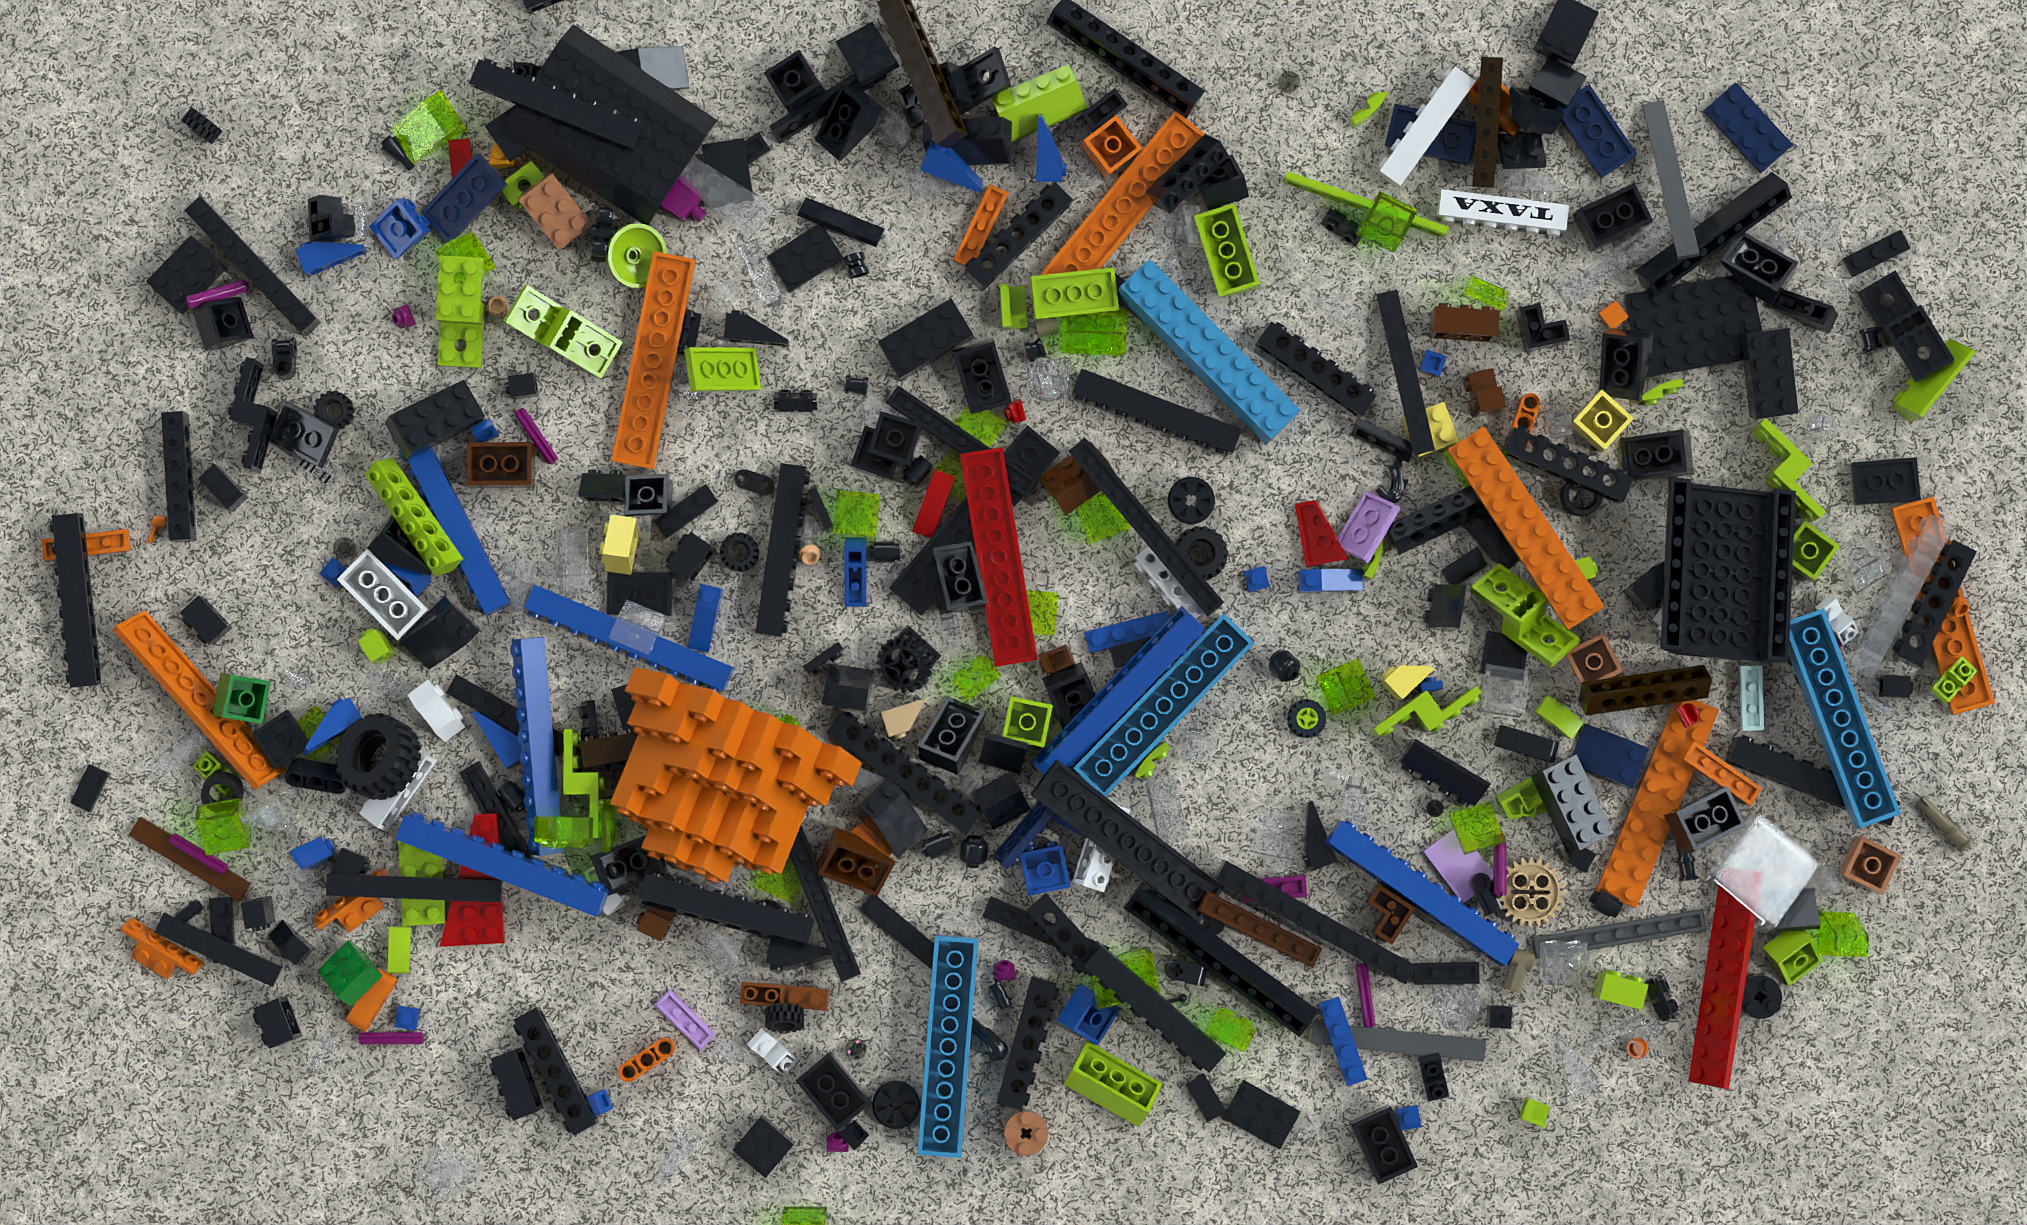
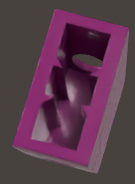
M682 172L660 208L683 222L692 216L700 223L707 215V212L699 206L704 201L703 197Z

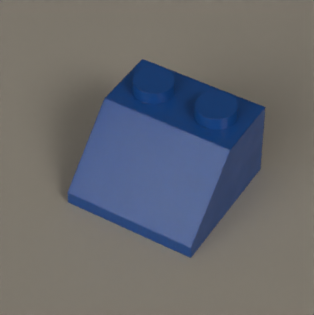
M1079 983L1057 1020L1075 1033L1099 1045L1121 1008Z

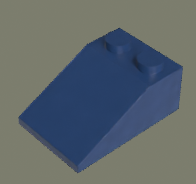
M1585 724L1572 756L1577 754L1585 771L1631 789L1634 787L1649 748Z

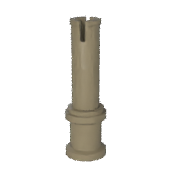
M1925 795L1919 799V802L1917 801L1915 806L1944 832V838L1946 840L1950 839L1958 847L1960 853L1965 851L1974 842L1972 837L1969 838L1960 829L1961 826L1959 824H1953Z

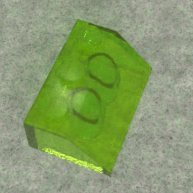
M1119 309L1117 311L1063 316L1061 353L1126 356L1127 310Z

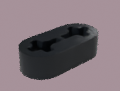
M745 469L739 470L735 475L736 485L743 490L762 496H768L774 491V482L768 476ZM744 474H748L747 477L753 480V483L745 482L744 485H741L739 476L743 477ZM767 480L770 489H765L762 492V488L757 486L756 482L764 483Z

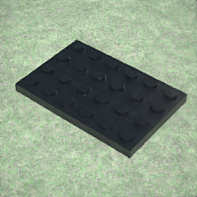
M1733 275L1670 286L1656 297L1648 291L1624 295L1630 330L1653 333L1652 354L1646 378L1743 361L1740 333L1762 330L1756 297Z

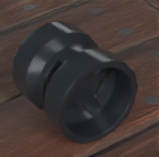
M864 252L852 253L843 258L845 264L848 265L849 270L847 273L850 279L862 277L870 273L868 266L864 262Z

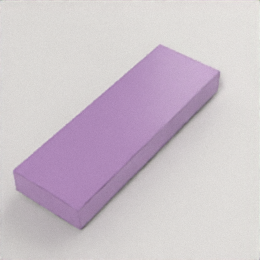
M671 989L654 1004L699 1050H702L716 1035Z

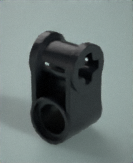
M291 338L290 340L280 341L272 339L273 371L283 380H290L296 374V339ZM285 364H289L288 371L280 373V368Z
M1170 960L1165 965V973L1169 978L1192 985H1205L1207 969L1199 963ZM1177 964L1181 971L1180 973L1177 972L1174 976V973L1171 972V967L1174 968Z

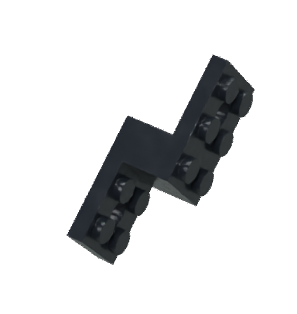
M995 46L962 66L948 61L939 65L960 115L1011 87L1000 50ZM986 71H989V78L984 81L983 76ZM907 84L897 90L908 126L914 130L923 125V121H925L924 113L917 104V96L914 90Z
M1896 270L1857 292L1888 346L1895 348L1915 383L1955 360L1922 305H1916ZM1890 294L1893 297V303L1890 306L1884 305L1881 302L1882 295ZM1920 347L1929 349L1930 356L1927 359L1919 357L1918 350Z
M246 357L245 362L243 361L240 365L239 373L241 377L240 381L235 384L234 403H231L229 406L228 415H230L229 419L235 423L253 428L248 434L247 442L249 446L247 451L243 453L242 463L243 468L261 474L270 442L269 439L278 412L267 406L254 403L264 365L256 359Z

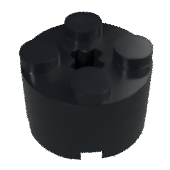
M1747 975L1741 1012L1748 1017L1756 1019H1766L1777 1013L1782 1003V992L1776 981L1763 975ZM1758 993H1760V994H1761V998H1759L1758 1000H1755V999H1754V996H1756Z

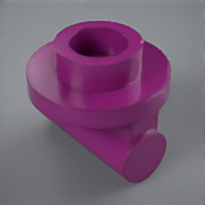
M408 304L394 309L392 321L400 329L416 325Z
M1001 960L994 965V981L1016 979L1015 966L1012 962Z
M834 1132L828 1135L827 1152L849 1151V1144L840 1136L841 1132Z

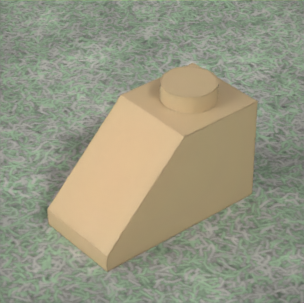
M923 699L881 712L889 737L894 736V740L907 736L906 732L911 730L924 705Z

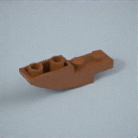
M741 982L740 1004L770 1006L772 1004L776 1005V1003L781 1005L783 1003H787V1005L792 1003L795 1006L800 1005L804 1009L828 1011L830 989L773 983Z

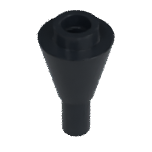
M389 135L381 142L383 147L380 150L398 162L400 161L408 171L415 167L406 156L407 154L397 136L392 138Z

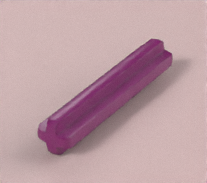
M246 280L236 281L186 297V303L189 308H194L204 302L217 301L247 292L249 287Z
M524 408L515 412L516 418L548 464L556 462L558 460L557 455Z
M174 833L169 840L171 845L223 875L228 869V864L180 835Z
M1495 835L1493 837L1494 894L1498 897L1505 896L1507 893L1506 837L1503 835Z
M1366 963L1356 964L1363 1025L1366 1028L1374 1027L1376 1023L1368 966Z
M362 1032L359 1034V1044L361 1045L423 1044L424 1034L422 1032Z

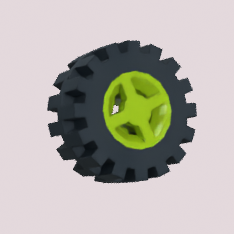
M1310 699L1294 703L1288 711V727L1295 735L1302 738H1311L1318 735L1326 724L1324 708L1318 702Z

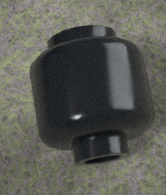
M1277 651L1270 657L1269 670L1279 681L1288 682L1298 677L1301 664L1290 651Z
M968 835L960 844V860L966 863V867L979 868V865L987 861L988 843L982 836Z

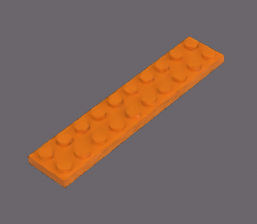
M1174 111L1042 271L1041 275L1101 269L1154 205L1146 191L1204 133L1182 115Z
M653 251L611 459L613 462L653 470L655 468L696 259Z
M1484 426L1447 449V452L1566 630L1568 631L1604 608V604Z
M1934 496L1890 509L1918 601L1922 595L1920 590L1924 582L1929 581L1932 575L1929 573L1934 562H1938L1941 556L1939 550L1944 543H1947ZM1951 559L1947 561V566L1950 570L1955 568ZM1941 578L1938 580L1939 588L1944 589L1946 586L1945 581ZM1961 587L1959 588L1955 598L1963 596ZM1931 597L1928 604L1933 609L1936 607V600ZM1948 612L1931 646L1940 677L1961 656L1978 670L1971 680L1948 703L1951 715L1995 704L1968 612L1962 617L1952 616ZM1922 617V618H1923V621H1924V625H1925V627H1926V626H1927V620H1926L1924 617Z
M146 610L114 627L113 632L255 791L287 770L284 766L274 769L251 733L253 731L244 721L212 715L217 690Z
M1698 700L1673 704L1597 885V892L1603 889L1618 897L1620 902L1637 908L1670 829L1664 815L1679 808L1694 772V768L1680 758L1691 741H1696L1704 747L1719 709ZM1691 703L1699 711V720L1697 723L1685 728L1675 708Z

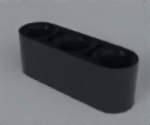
M1500 725L1494 746L1554 763L1560 742Z
M295 758L291 761L284 777L286 783L290 786L342 794L347 788L337 774L336 769L338 767L331 763Z

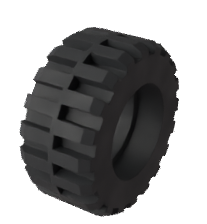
M383 713L366 715L364 719L356 720L355 725L347 728V733L345 736L342 735L340 739V747L337 746L336 754H338V757L335 758V765L338 767L336 770L341 778V782L349 789L372 800L392 798L398 795V791L402 792L405 790L408 782L411 783L413 781L414 773L418 772V761H421V753H419V750H421L420 742L417 741L418 736L412 731V728ZM387 742L384 759L378 767L370 771V762L374 752L379 746Z

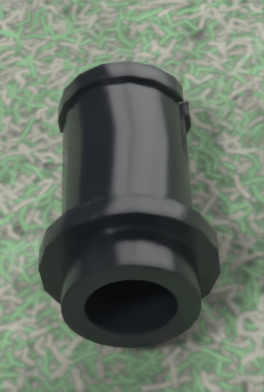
M197 899L194 901L190 900L189 904L174 916L188 922L195 915H200L204 907Z
M1002 981L989 987L998 1003L997 1007L1003 1010L1012 1005V998H1009L1002 985Z

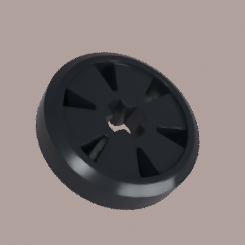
M1185 477L1178 480L1171 487L1167 497L1168 509L1171 515L1179 522L1188 525L1198 524L1206 520L1212 513L1215 505V495L1211 486L1203 479ZM1190 495L1192 497L1194 495L1196 497V505L1193 506L1191 504L1188 506L1186 504V496Z
M900 1080L889 1081L881 1085L872 1100L874 1116L883 1126L891 1129H901L910 1125L916 1119L920 1109V1099L916 1090L910 1084ZM896 1098L899 1099V1103H902V1108L899 1107L897 1111L894 1110L893 1106H890V1102H894Z

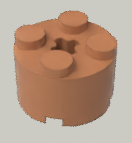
M1017 1111L1006 1122L1004 1129L1005 1141L1008 1147L1019 1155L1028 1156L1036 1154L1046 1144L1048 1138L1047 1124L1044 1118L1035 1111ZM1022 1128H1025V1129L1027 1130V1129L1030 1128V1129H1031V1131H1030V1135H1031V1136H1030V1137H1027V1136L1022 1137V1136H1021V1135H1022V1130H1021V1129H1022Z

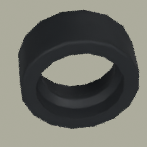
M1566 482L1561 488V504L1571 515L1578 517L1587 516L1596 511L1602 503L1603 497L1594 494V499L1590 506L1587 508H1577L1569 500V492L1574 485Z
M223 771L208 776L201 790L202 804L210 812L219 815L231 814L236 811L241 805L244 795V787L241 780L234 774ZM216 784L228 785L235 791V798L230 802H218L211 797L209 793L210 788Z

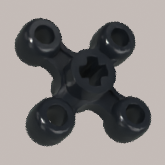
M598 208L596 224L592 225L590 242L593 243L592 261H606L608 244L614 231V227H611L612 208Z

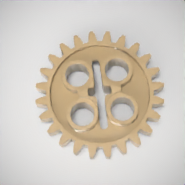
M1529 857L1527 863L1524 858H1520L1519 865L1516 861H1512L1513 868L1506 866L1507 893L1505 896L1498 897V899L1503 903L1502 909L1507 910L1504 916L1512 915L1511 922L1513 923L1519 919V926H1523L1525 921H1527L1528 927H1532L1533 921L1538 927L1541 925L1540 920L1549 923L1548 916L1556 918L1553 911H1561V908L1557 906L1558 903H1565L1563 899H1560V895L1566 894V892L1560 891V887H1563L1565 883L1558 882L1562 875H1554L1556 867L1548 869L1550 862H1545L1541 865V858H1538L1535 863L1533 857ZM1518 875H1522L1525 880L1521 887L1516 886L1514 882L1515 877ZM1540 875L1546 879V884L1542 888L1536 884V879ZM1531 886L1532 890H1548L1549 894H1532L1530 898L1528 894H1512L1511 890H1529ZM1519 896L1524 899V906L1520 909L1514 905V900ZM1539 897H1543L1546 901L1543 909H1538L1536 906V900Z

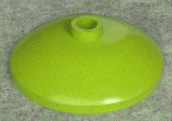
M639 223L625 225L616 231L609 241L606 255L608 268L613 277L621 284L632 288L646 287L653 251L667 253L666 244L662 236L648 225ZM631 251L633 252L632 259L629 258V253Z

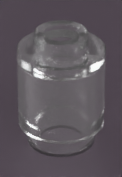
M353 206L352 210L348 211V214L354 215V223L356 225L355 236L353 237H368V232H370L369 211L365 210L364 206Z

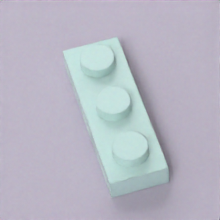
M1739 666L1741 731H1763V666Z

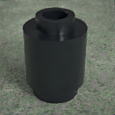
M919 455L918 458L915 457L912 460L910 468L906 467L902 471L904 475L902 479L911 487L914 484L918 487L931 472L930 469L933 465L922 455Z
M894 541L874 542V546H869L870 559H874V563H890L900 560L899 543H894Z
M509 780L498 789L499 797L512 812L518 811L520 813L526 808L524 805L525 793L517 783Z
M941 832L923 840L924 845L921 846L925 857L930 856L931 860L949 853L954 848L948 832L944 834Z
M1600 889L1599 892L1595 890L1589 899L1590 907L1607 917L1612 916L1616 918L1623 906L1618 897L1603 889Z

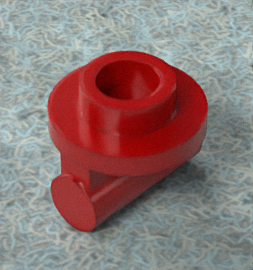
M1016 399L1012 403L1006 404V409H1004L1006 420L1011 421L1012 424L1026 420L1021 399Z
M1687 703L1675 708L1685 728L1698 722L1699 711L1693 704Z

